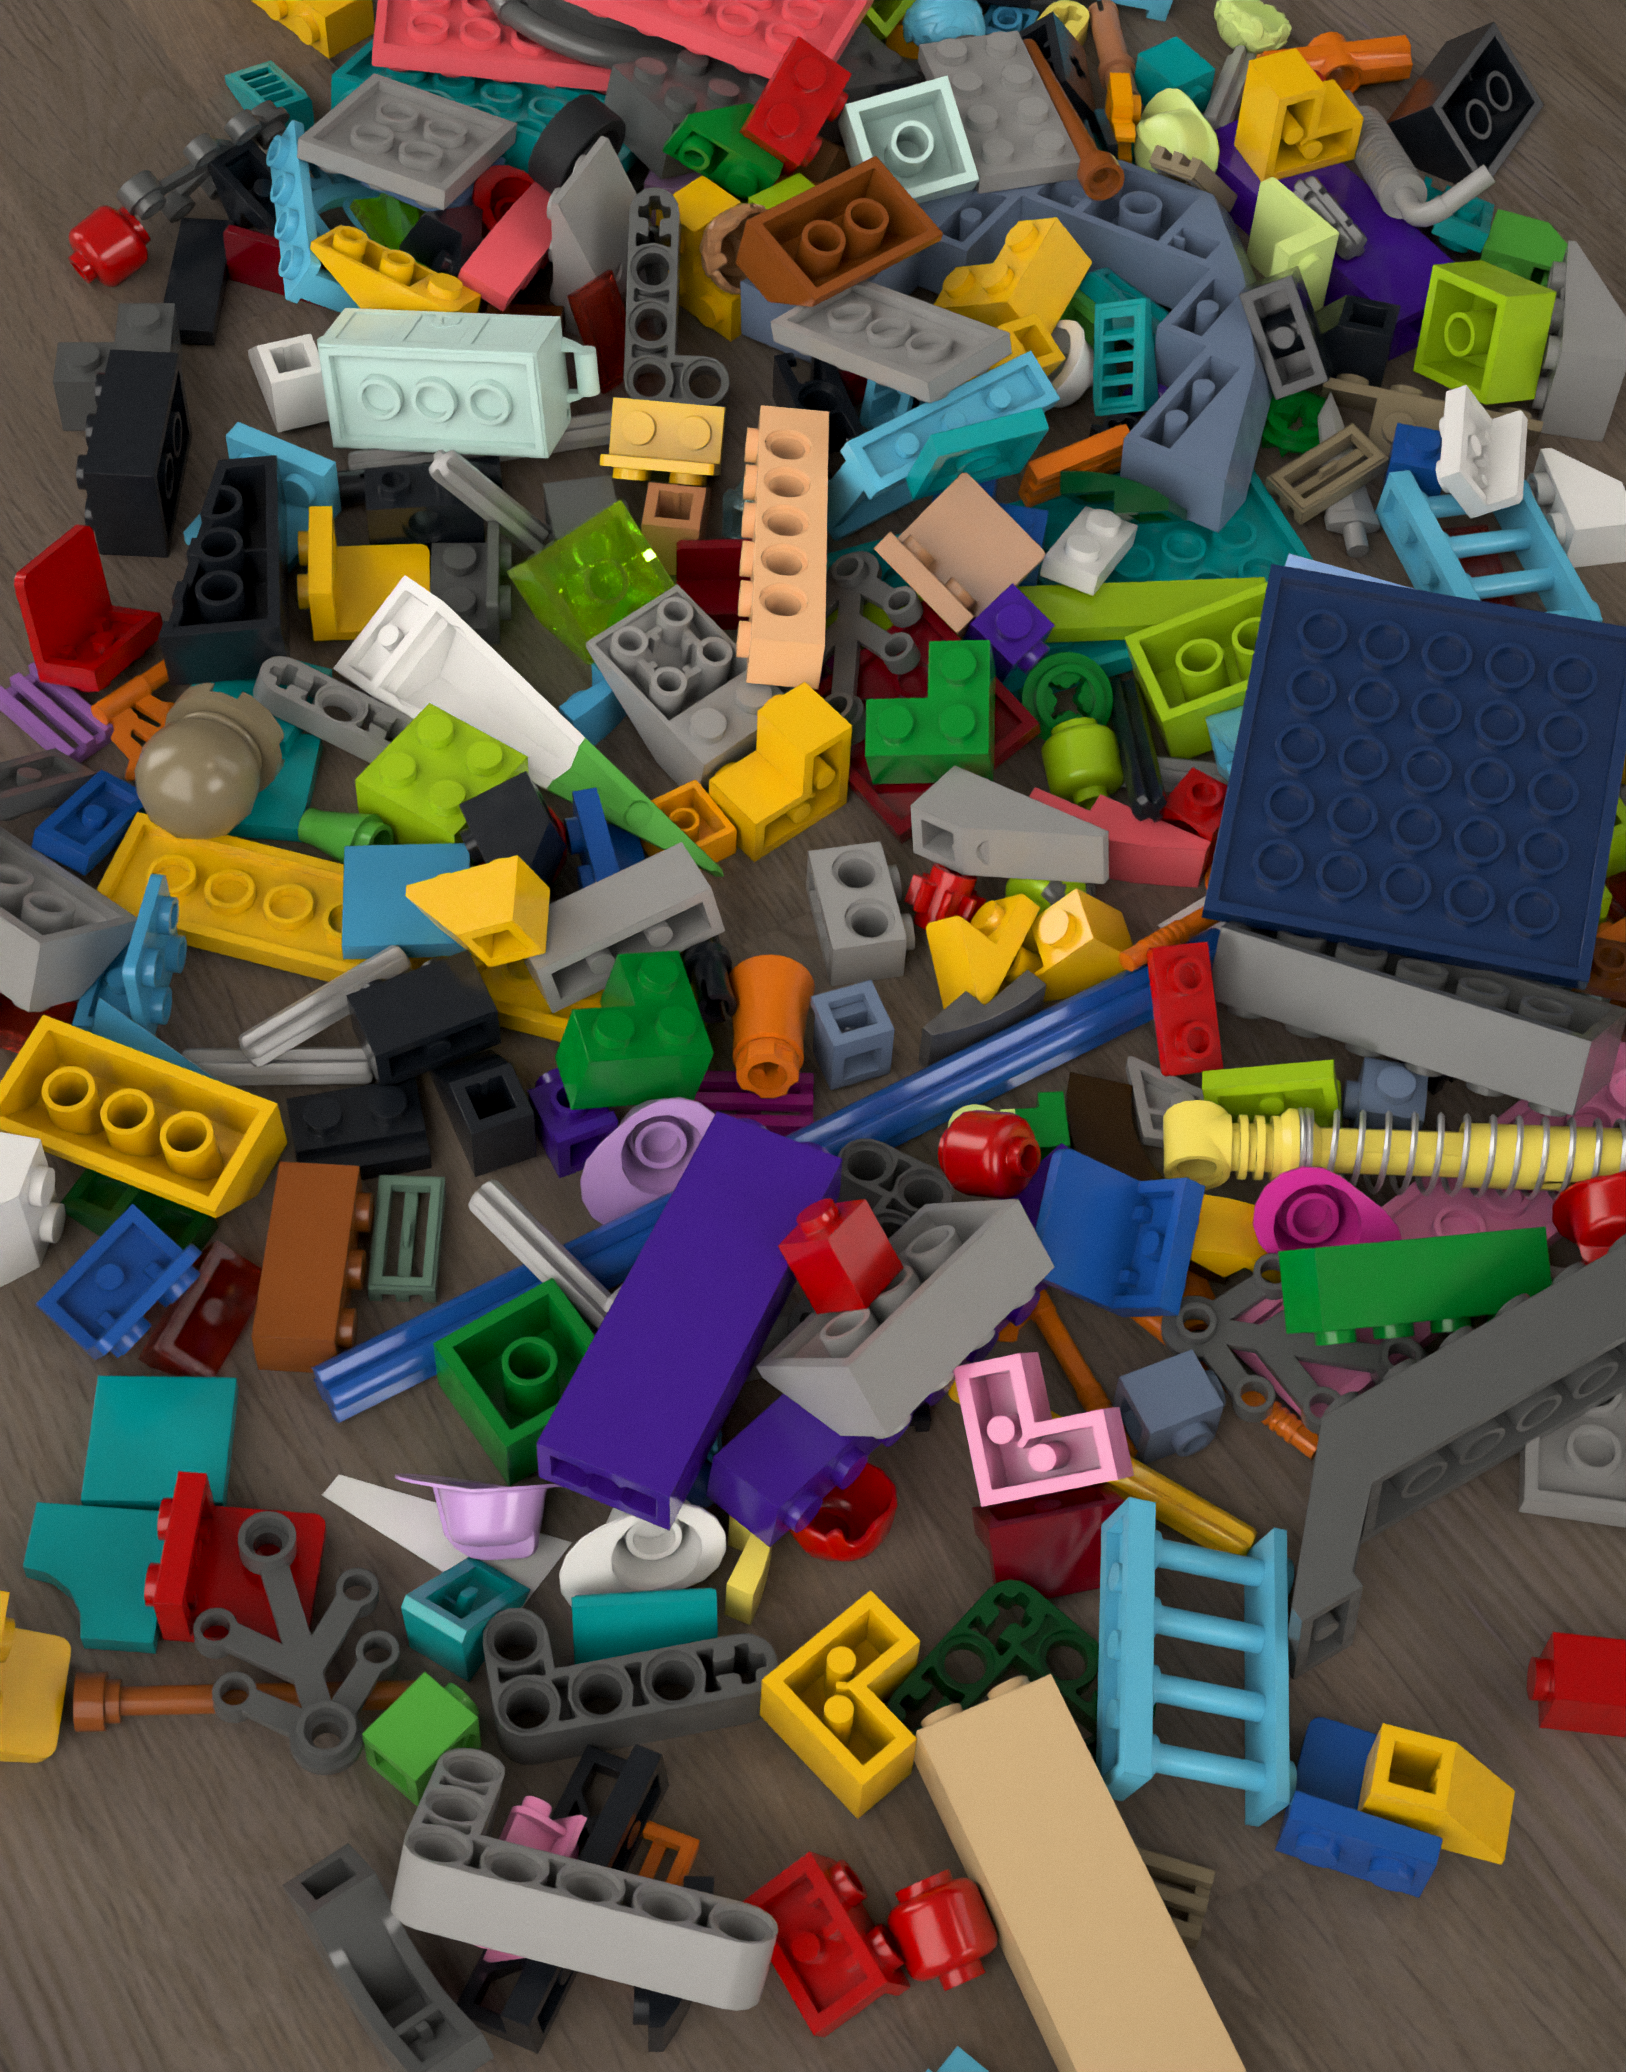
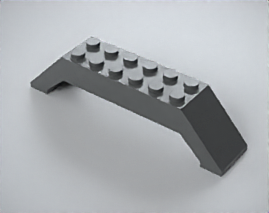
M1626 1234L1609 1248L1606 1255L1588 1265L1580 1261L1568 1266L1554 1279L1552 1285L1532 1297L1524 1293L1512 1298L1500 1308L1492 1320L1476 1329H1473L1472 1326H1464L1456 1330L1441 1343L1436 1352L1418 1362L1410 1358L1398 1363L1385 1374L1380 1384L1360 1395L1355 1391L1348 1392L1337 1398L1327 1407L1321 1419L1288 1629L1289 1674L1293 1680L1353 1644L1363 1584L1355 1575L1362 1543L1520 1452L1527 1443L1538 1437L1540 1439L1544 1438L1587 1413L1588 1410L1599 1406L1626 1390Z

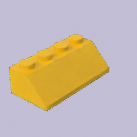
M46 1015L41 1017L0 1082V1132L41 1139L44 1152L214 1218L222 1216L258 1195L288 1143L278 1103Z

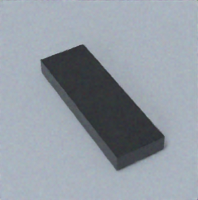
M181 218L163 302L175 303L181 344L215 345L229 276L223 232L228 225H235V220Z

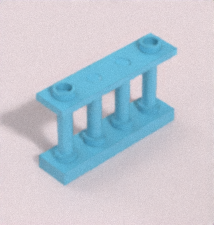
M1410 470L1389 472L1375 514L1378 515L1379 522L1415 589L1481 601V599L1537 592L1548 611L1546 613L1597 622L1603 621L1598 604L1588 594L1533 497L1527 480L1524 479L1523 499L1519 504L1493 512L1502 530L1449 537L1446 532H1443L1436 518L1467 515L1452 494L1428 497L1426 493L1421 491ZM1514 551L1524 571L1471 577L1468 573H1465L1458 559Z
M1128 1497L1101 1525L1096 1766L1112 1799L1124 1801L1148 1782L1155 1773L1245 1790V1825L1259 1827L1290 1805L1297 1782L1296 1766L1293 1761H1290L1288 1595L1294 1580V1564L1291 1558H1287V1530L1273 1528L1250 1548L1247 1556L1163 1539L1161 1532L1155 1530L1156 1502ZM1160 1567L1244 1585V1622L1163 1606L1160 1598L1155 1596L1156 1568ZM1156 1634L1244 1651L1245 1690L1162 1674L1159 1666L1154 1664V1637ZM1155 1703H1161L1245 1720V1759L1160 1743L1159 1737L1153 1734V1706Z

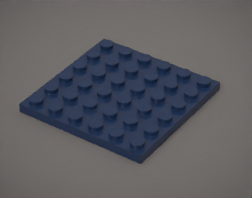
M1271 564L1202 918L1227 923L1235 921L1245 923L1248 927L1275 932L1286 931L1302 937L1323 938L1327 942H1343L1349 946L1364 949L1385 950L1391 954L1475 970L1493 971L1524 977L1538 982L1585 990L1590 979L1626 755V627Z

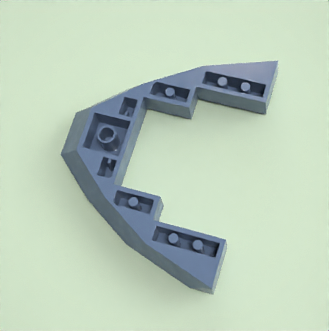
M1117 160L1124 171V184L1117 194L1106 200L1097 201L1089 198L1078 179L981 194H978L974 187L970 191L919 203L918 205L943 232L941 241L866 279L867 281L908 296L918 286L940 294L945 278L955 267L994 263L1005 244L1006 235L1018 221L1057 217L1092 261L1085 274L1086 276L1089 272L1108 267L1154 302L1173 309L1157 326L1155 340L1157 382L1167 385L1169 388L1125 436L1120 477L1139 482L1156 490L1187 510V520L1219 533L1246 500L1273 391L1239 297V293L1246 285L1257 280L1233 218L1218 199L1211 193L1126 161ZM749 278L740 281L741 334L785 353H793L795 357L811 363V356L803 355L799 351L776 343L773 340L770 321L798 305L768 302Z

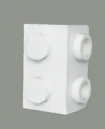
M1464 385L1446 391L1444 417L1439 421L1442 447L1441 460H1438L1436 463V475L1442 490L1446 493H1451L1471 519L1519 504L1522 501L1528 419L1521 410L1492 419L1468 386Z

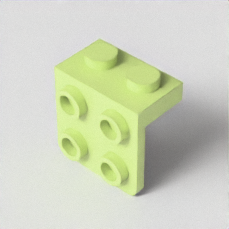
M1270 177L1262 181L1259 186L1247 249L1248 260L1266 278L1299 266L1314 312L1322 309L1324 305L1339 232L1275 177Z

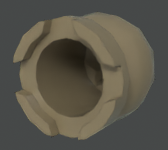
M207 682L189 687L167 713L165 726L156 732L142 747L135 767L136 793L150 821L176 838L205 840L226 836L251 813L258 792L263 791L276 778L284 766L285 759H282L279 745L284 739L282 728L267 708L245 692H242L238 699L222 692H214L215 683Z

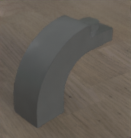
M349 1843L282 1885L331 1977L367 2035L393 2072H473L494 2058L483 2033L444 1991L418 1953L401 1922L394 1917L391 1912V1902L376 1872Z

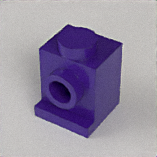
M558 1068L544 1073L536 1081L535 1088L527 1090L528 1101L534 1112L535 1132L559 1179L583 1170L586 1160L596 1147L618 1128V1119L614 1111L610 1112L608 1107L571 1110Z

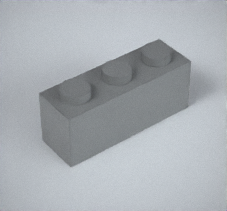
M680 842L549 904L546 952L523 960L552 1013H555L605 989L617 954L676 950L680 953L691 946L724 932L725 928L711 886L683 843Z

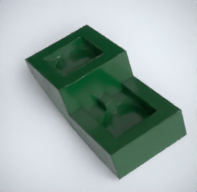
M1061 471L1060 494L1079 505L1114 503V514L1132 524L1187 522V510L1139 482L1100 472Z
M88 1168L85 1169L60 1202L64 1204L68 1216L100 1237L132 1204L182 1250L190 1244H194L202 1251L219 1228L215 1218Z

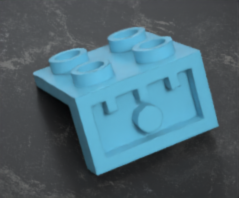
M237 422L226 435L229 459L277 455L287 505L289 574L299 562L298 531H308L309 507L332 506L334 519L341 512L336 462ZM200 514L183 533L187 545H190L192 538H197L202 524Z

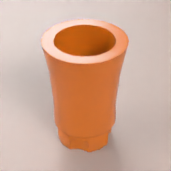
M759 955L742 961L729 974L732 991L737 1000V1010L732 1016V1057L736 1068V1080L743 1090L752 1091L759 1095L760 1098H777L786 1095L790 1086L799 1081L800 1069L804 1061V1037L807 1016L811 1006V996H814L815 984L810 972L799 962L781 955Z

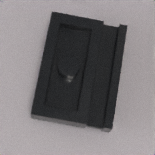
M415 1077L394 1085L380 1087L376 1083L286 1099L296 1159L299 1163L359 1166L361 1180L378 1178L379 1175H395L432 1168L430 1149Z

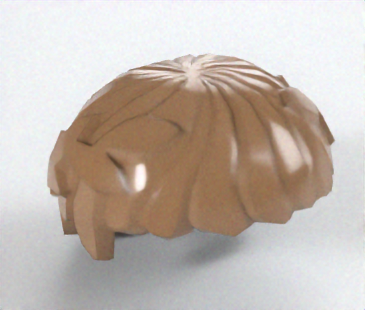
M754 203L736 205L714 217L703 231L704 234L699 245V252L701 253V265L705 275L711 278L719 289L731 295H741L740 281L748 278L735 263L746 221L768 210L763 205Z

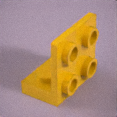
M613 397L609 454H600V466L613 467L612 478L651 481L652 470L670 472L669 483L707 486L708 475H721L726 407Z

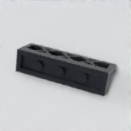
M635 1744L626 1760L587 1745L550 1818L556 1820L575 1816L578 1809L580 1814L587 1818L578 1840L587 1836L589 1838L578 1860L624 1872L628 1871L644 1838L643 1831L647 1822L652 1821L669 1786L663 1755ZM599 1772L617 1779L602 1812L591 1817L584 1796L595 1774ZM484 1949L456 2005L478 2029L538 2054L578 1971L528 1958L489 1963L483 1960L487 1949ZM522 1970L501 2014L480 2006L492 1981Z

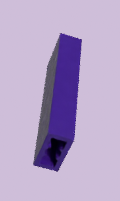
M1238 120L1214 130L1220 150L1218 167L1215 174L1238 195L1229 214L1233 218L1234 223L1250 236L1261 181L1234 146ZM1343 163L1278 180L1290 191L1294 192V184L1299 179L1304 181L1309 176L1317 177L1327 189V192L1334 197L1353 220V223L1367 237V242L1364 246L1365 251L1360 257L1354 256L1347 261L1342 259L1335 251L1324 306L1345 295L1400 305L1389 361L1417 348L1432 267L1434 264L1455 262L1404 219L1388 216L1381 208L1370 187Z
M716 1112L536 1443L540 1478L670 1531L797 1281L778 1245L798 1225L796 1218L806 1207L828 1198L833 1199L835 1203L840 1196L842 1158L830 1154L818 1144L812 1142L800 1143L771 1132L755 1120L749 1118L737 1119L722 1112Z

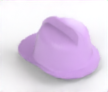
M682 1097L647 1100L633 1107L621 1120L620 1126L606 1137L586 1160L580 1179L581 1196L592 1218L604 1225L674 1191L715 1113L698 1101Z
M395 1474V1478L400 1481L433 1487L444 1535L454 1548L470 1558L480 1560L528 1558L535 1554L542 1527L546 1491L548 1488L562 1487L557 1484L509 1487L442 1476Z

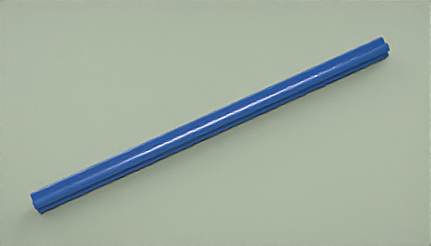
M1210 928L1185 943L1208 942L1211 972L1220 930L1217 928ZM1148 964L1141 966L1133 972L1124 970L784 1137L800 1143L812 1142L818 1144L837 1157L841 1148L857 1139H874L895 1148L949 1121L953 1113L963 1106L971 1104L981 1105L1153 1020L1154 1012ZM673 1191L563 1244V1246L608 1290L625 1281ZM522 1264L313 1366L312 1370L316 1377L314 1382L322 1400L327 1403L333 1419L340 1423L437 1375L433 1343L538 1286L542 1282Z

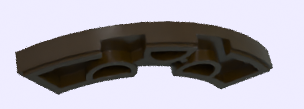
M1070 1072L1065 1098L1070 1149L1139 1181L1164 1179L1145 1155L1133 1126L1131 1115L1133 1085ZM1192 1260L1189 1262L1188 1271L1208 1281L1226 1285L1228 1276L1223 1278Z

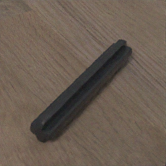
M1116 677L1110 682L1113 693L1111 719L1120 750V759L1132 813L1139 821L1151 818L1154 822H1158L1165 816L1163 807L1168 801L1141 688L1138 681L1134 678L1122 681L1119 677Z

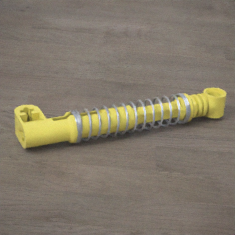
M1191 1100L1174 1104L1166 1110L1163 1116L1165 1179L1187 1177L1204 1185L1205 1190L1219 1187L1229 1179L1231 1171H1235L1236 1179L1246 1180L1247 1172H1252L1253 1180H1262L1264 1172H1268L1269 1180L1272 1181L1283 1172L1305 1166L1323 1167L1344 1179V1174H1353L1350 1183L1356 1186L1359 1174H1361L1371 1194H1376L1380 1190L1385 1176L1388 1175L1391 1186L1397 1195H1402L1406 1191L1412 1176H1415L1417 1187L1423 1196H1428L1433 1191L1437 1179L1440 1177L1442 1186L1450 1197H1454L1461 1188H1469L1476 1198H1480L1487 1189H1495L1502 1199L1509 1197L1513 1190H1521L1527 1199L1533 1200L1542 1190L1547 1191L1550 1197L1556 1200L1562 1191L1576 1182L1626 1171V1119L1623 1120L1622 1118H1618L1612 1128H1603L1602 1121L1599 1118L1594 1120L1592 1127H1576V1120L1573 1117L1567 1120L1566 1126H1550V1120L1547 1116L1541 1119L1540 1125H1524L1521 1115L1515 1118V1124H1498L1497 1117L1494 1114L1489 1117V1123H1471V1116L1466 1113L1463 1116V1123H1461L1459 1132L1445 1131V1115L1442 1112L1437 1115V1130L1424 1131L1418 1130L1419 1114L1416 1111L1411 1114V1130L1392 1129L1393 1114L1390 1110L1385 1113V1129L1366 1128V1112L1362 1110L1359 1113V1128H1340V1111L1338 1109L1334 1111L1333 1127H1319L1314 1121V1110L1308 1107L1304 1110L1302 1107L1298 1109L1288 1108L1280 1116H1271L1270 1124H1265V1117L1263 1115H1255L1253 1123H1249L1248 1115H1238L1237 1123H1233L1231 1114H1228L1222 1106L1203 1100ZM1370 1175H1379L1375 1187L1372 1186ZM1396 1176H1405L1401 1188L1397 1185ZM1421 1177H1431L1427 1189L1424 1188ZM1447 1178H1458L1453 1190L1450 1189Z

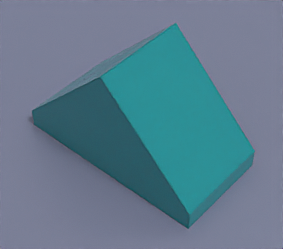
M468 1557L406 1594L401 1610L409 1647L465 1681L470 1682L484 1662L483 1631L488 1621L498 1612L509 1608H522L531 1589L480 1559Z

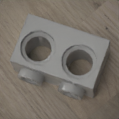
M881 841L808 851L806 891L830 986L903 976L906 951L914 950L915 948L914 927L909 913L900 914L897 901H901L902 897L899 870L896 864L887 865Z

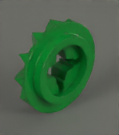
M1306 390L1277 400L1273 394L1261 438L1262 448L1277 447L1282 458L1289 452L1301 456L1319 444L1317 417L1326 399ZM1299 417L1303 418V426L1298 431L1288 429V427L1292 426L1293 422H1297Z
M1075 652L1055 653L1039 661L1029 671L1024 685L1019 691L1022 697V705L1040 724L1041 732L1036 737L1045 741L1052 736L1051 731L1055 726L1070 719L1094 718L1099 725L1106 726L1113 708L1111 684L1103 669L1089 657ZM1079 681V685L1074 689L1076 693L1073 695L1072 701L1077 706L1076 710L1082 715L1066 710L1051 717L1055 711L1053 708L1058 700L1052 694L1053 690L1050 687L1064 690L1071 687V685L1077 684Z

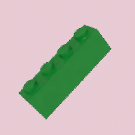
M1546 1227L1278 1251L1286 1334L1314 1332L1315 1346L1357 1342L1356 1329L1372 1327L1373 1339L1415 1336L1414 1322L1430 1321L1431 1333L1455 1332L1464 1326H1472L1471 1316L1486 1315V1321L1488 1322L1495 1318L1500 1308L1512 1298L1524 1293L1532 1297L1552 1285Z

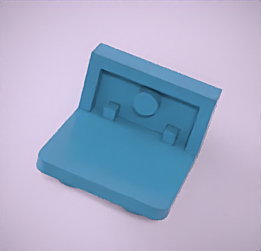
M153 873L150 875L130 942L79 999L72 1026L92 1032L99 997L154 1036L158 1024L166 1025L168 1023L172 1008V990L169 985L173 973H181L183 971L187 954V940L185 936L178 935L179 901L177 897L170 896L166 875Z

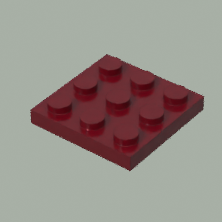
M924 600L921 602L924 608L923 614L915 624L904 628L892 625L886 630L891 635L903 632L912 637L921 654L920 661L914 669L904 674H894L888 670L880 657L866 648L860 651L857 696L865 707L866 699L928 698L929 641H961L955 632ZM833 673L819 684V689H813L823 699L831 694ZM996 676L994 770L1041 732L1039 722ZM864 738L859 743L851 746L848 786L895 838L903 844L912 837L910 805L934 783L873 784L865 758Z

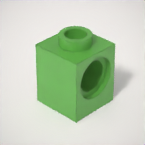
M424 1672L362 1733L367 1763L418 1807L436 1764L444 1752L455 1748L479 1749L481 1747L477 1717L479 1709L473 1700L457 1685L448 1683L443 1688Z

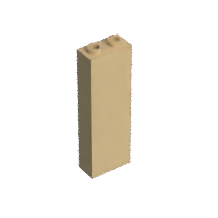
M1049 1674L1033 1682H1029L1025 1675L1017 1676L993 1688L987 1694L988 1701L963 1710L959 1703L951 1704L925 1717L921 1721L923 1728L917 1730L915 1735L917 1743L914 1762L968 1878L974 1881L979 1889L997 1931L998 1942L1058 2071L1247 2072L1052 1675Z

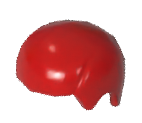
M867 1462L861 1474L850 1486L842 1490L836 1485L822 1498L823 1502L818 1513L802 1531L795 1533L789 1529V1532L803 1550L816 1559L825 1561H857L865 1558L884 1542L890 1532L898 1506L896 1485L881 1468Z

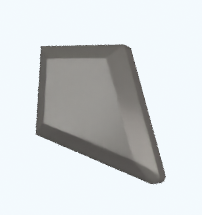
M1129 1056L1125 1069L1128 1083L1133 1085L1131 1097L1141 1143L1143 1145L1164 1148L1163 1116L1166 1110L1174 1104L1184 1101H1204L1202 1089L1176 1076L1165 1077L1162 1075L1161 1069L1134 1056Z

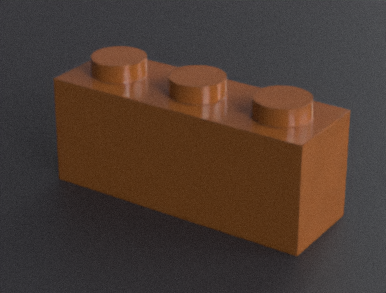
M279 1161L251 1335L258 1370L314 1373L312 1370L313 1366L342 1353L343 1349H350L356 1345L358 1311L357 1308L349 1307L352 1290H363L366 1252L365 1250L358 1249L360 1232H371L374 1215V1195L372 1192H363L359 1166Z

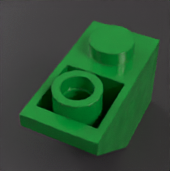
M751 103L688 114L664 143L662 149L664 153L678 160L686 167L695 170L747 202L749 197L771 187L780 176L784 164L739 133L754 108V105Z

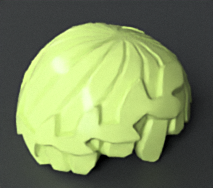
M1219 0L1216 2L1214 18L1217 20L1218 32L1222 40L1233 50L1236 46L1243 45L1246 47L1247 52L1255 53L1257 57V54L1263 51L1280 50L1287 43L1292 27L1289 20L1285 18V14L1278 12L1275 6L1264 4L1260 0Z

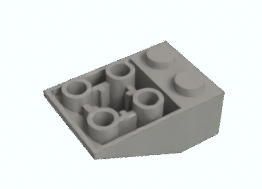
M600 136L587 155L582 154L577 159L571 176L562 187L554 189L548 201L546 213L547 218L551 220L552 229L548 259L550 262H553V283L550 290V301L554 303V306H564L566 322L564 331L613 348L626 328L629 210L631 202L637 193L609 138ZM648 219L649 226H651L652 223L650 219Z
M1568 240L1562 262H1552L1548 277L1547 288L1557 293L1540 370L1541 376H1539L1535 399L1530 400V408L1539 410L1538 420L1544 421L1541 433L1602 442L1626 372V316L1577 241Z
M678 584L586 642V649L655 761L679 787L696 779L709 794V779L714 777L721 767L730 762L736 763L756 750L758 710L773 696L784 694L775 685L746 683L747 658L736 657V644Z

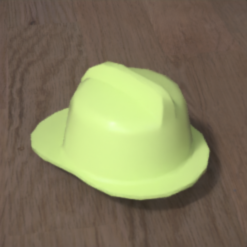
M1167 88L1157 93L1146 105L1140 122L1136 127L1137 134L1133 151L1137 166L1157 173L1151 167L1149 160L1156 145L1165 147L1171 154L1174 151L1184 154L1190 161L1192 157L1200 159L1215 173L1218 167L1220 150L1217 135L1211 124L1202 115L1191 98L1182 90Z

